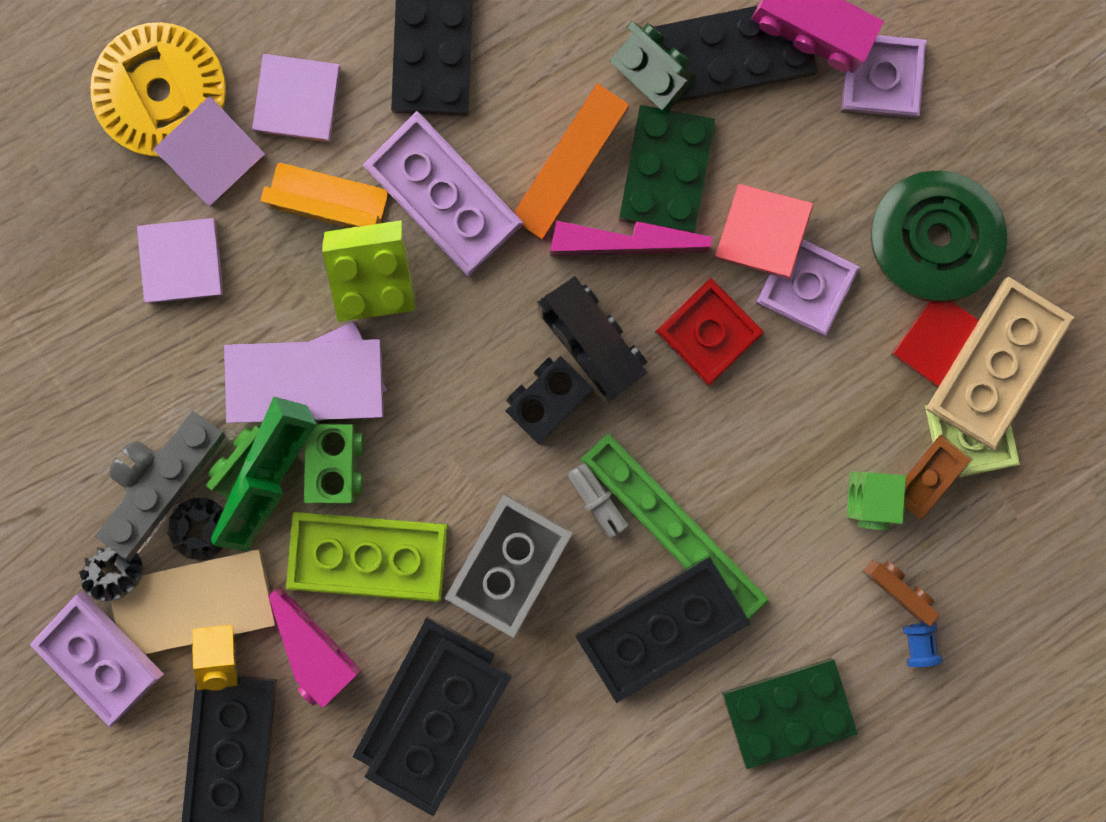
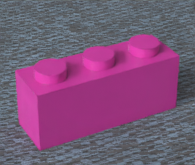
M760 0L751 18L752 21L759 24V28L765 33L772 36L780 35L792 41L798 50L807 54L815 53L828 60L827 62L832 68L854 73L866 61L884 23L878 17L845 0Z

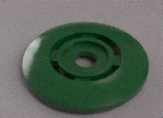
M933 170L911 175L901 180L886 193L878 205L872 220L871 244L876 262L881 271L897 288L921 300L950 302L976 293L995 276L1006 253L1007 229L1001 209L995 199L980 184L958 173ZM960 208L966 211L977 234V240L972 238L971 225L966 216L959 210ZM934 225L946 227L950 232L949 243L945 246L933 245L928 239L929 228ZM902 232L908 233L909 246L916 257L921 259L920 263L914 260L907 251Z

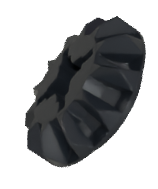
M192 498L179 504L169 517L167 535L170 537L173 549L179 551L186 558L200 560L210 558L219 553L224 547L213 546L211 537L224 509L215 501L207 498ZM190 519H194L196 522L211 519L204 528L206 539L199 535L186 538L193 528Z
M97 547V553L92 558H85L86 566L79 574L82 579L81 586L91 598L99 601H113L122 598L135 588L142 576L143 563L138 553L134 555L131 561H128L110 547L105 549ZM115 565L121 574L108 573L105 575L101 569L103 567L112 568Z

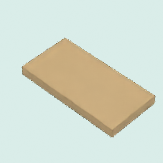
M1004 278L925 410L990 450H996L1075 317L1012 278Z
M261 549L142 575L138 584L131 592L122 598L111 601L115 624L144 654L193 644L192 629L232 625L235 635L277 625L268 597L271 592Z

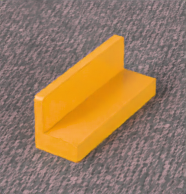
M278 163L271 188L264 186L260 201L268 208L346 228L380 224L389 193L382 188Z

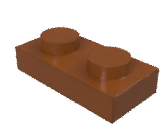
M939 435L906 476L904 507L920 520H923L973 459L945 436Z
M872 560L862 571L921 623L931 626L940 614L931 607L935 601L919 587L916 586L914 590H911L901 580L905 577V574L891 562L886 561L883 565Z

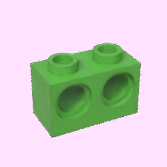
M316 424L305 442L304 503H355L356 495H362L363 472H357V456H363L364 435L363 433H357V425ZM334 433L340 434L345 441L344 450L336 456L330 454L326 448L328 437ZM332 472L339 473L344 479V488L338 494H332L326 488V478Z
M850 472L847 518L858 520V527L875 530H890V523L903 524L906 475Z

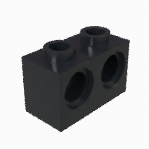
M561 356L555 361L548 357L533 372L537 379L527 389L521 384L506 399L510 406L505 412L538 445L593 391V388ZM562 373L570 378L572 387L568 393L557 395L550 390L549 381L555 374ZM528 401L540 402L544 407L543 418L535 423L527 422L522 417V408Z

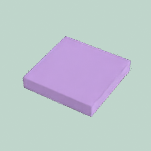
M877 35L866 61L854 73L844 72L841 111L917 119L920 116L927 40Z
M263 54L252 130L257 133L330 142L341 71L340 65Z
M210 96L153 149L208 206L214 203L265 155Z
M209 218L137 226L144 303L151 304L224 296L216 219Z
M803 239L791 280L769 274L756 304L825 337L860 267Z

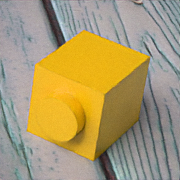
M222 625L192 629L193 671L197 690L208 689L217 691L225 687L238 686L233 626Z

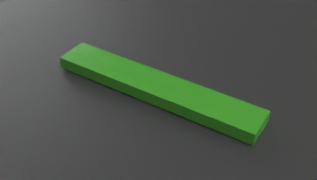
M609 433L580 459L588 465L590 470L685 569L710 555L749 620L769 601L765 594Z

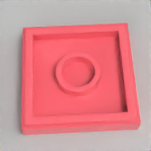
M738 184L715 255L716 259L791 280L814 207L813 203Z

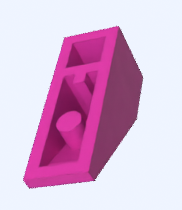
M280 587L274 590L268 597L294 679L300 685L298 691L310 704L315 705L318 703L324 708L361 669Z

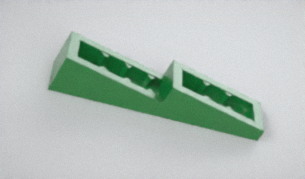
M273 396L211 537L213 546L245 552L249 550L283 496L279 483L316 426V422L307 405Z

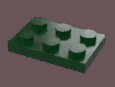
M640 105L619 220L636 223L637 221L690 233L695 232L715 125L714 118L671 110L666 113L660 108Z
M833 658L722 692L746 769L858 734Z

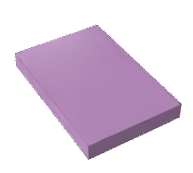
M84 591L76 594L30 644L109 728L117 724L164 675Z

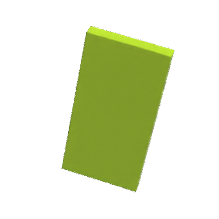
M293 512L286 589L441 602L448 524Z

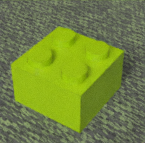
M402 220L324 232L322 254L338 322L415 311V286Z

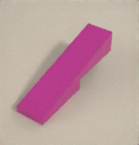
M556 221L550 256L708 252L711 248L713 237L637 221L633 236Z

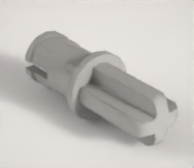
M585 463L581 464L568 474L569 480L587 504L584 507L585 510H591L608 538L615 536L617 530L620 533L629 525L609 498L612 495L611 492H605L588 465Z

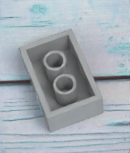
M504 494L445 599L514 638L572 536V531Z

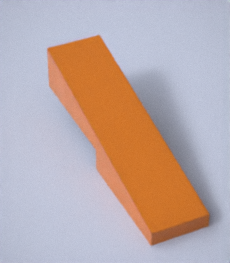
M596 83L514 211L525 223L522 226L524 229L540 240L544 239L584 180L585 174L627 114L630 104Z

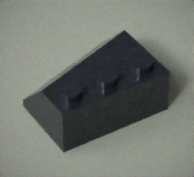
M574 276L537 301L538 314L610 403L648 373L643 367L648 362L635 345L627 346L620 336L623 330L610 314L608 316L603 314L597 306L599 300L586 284L582 286L576 276Z

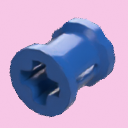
M933 622L931 626L923 623L903 626V632L907 635L910 658L907 659L908 667H928L943 663L942 656L938 655L935 638V631L938 630L937 623Z

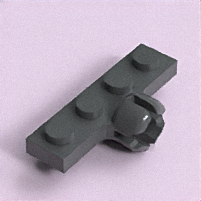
M192 411L166 446L159 452L151 450L139 441L127 444L121 452L127 455L135 464L130 468L115 457L109 471L112 480L124 487L127 493L95 537L123 558L131 561L226 435Z

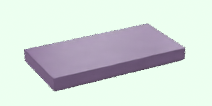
M418 111L363 164L367 171L468 277L481 267L525 224Z
M380 339L224 345L226 423L262 422L273 396L307 405L314 420L384 417L382 344Z

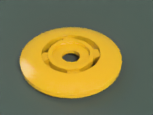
M161 22L147 23L126 30L113 39L103 50L92 73L91 101L99 123L106 133L121 146L144 156L160 157L153 149L209 96L222 109L225 106L226 81L219 59L202 38L194 32L174 24ZM153 55H161L160 60H149L138 66L133 73L129 72L142 59ZM163 79L169 83L170 93L163 101H153L148 95V87L154 80ZM186 108L190 110L186 116L165 127L157 128L158 122L171 121L179 117Z

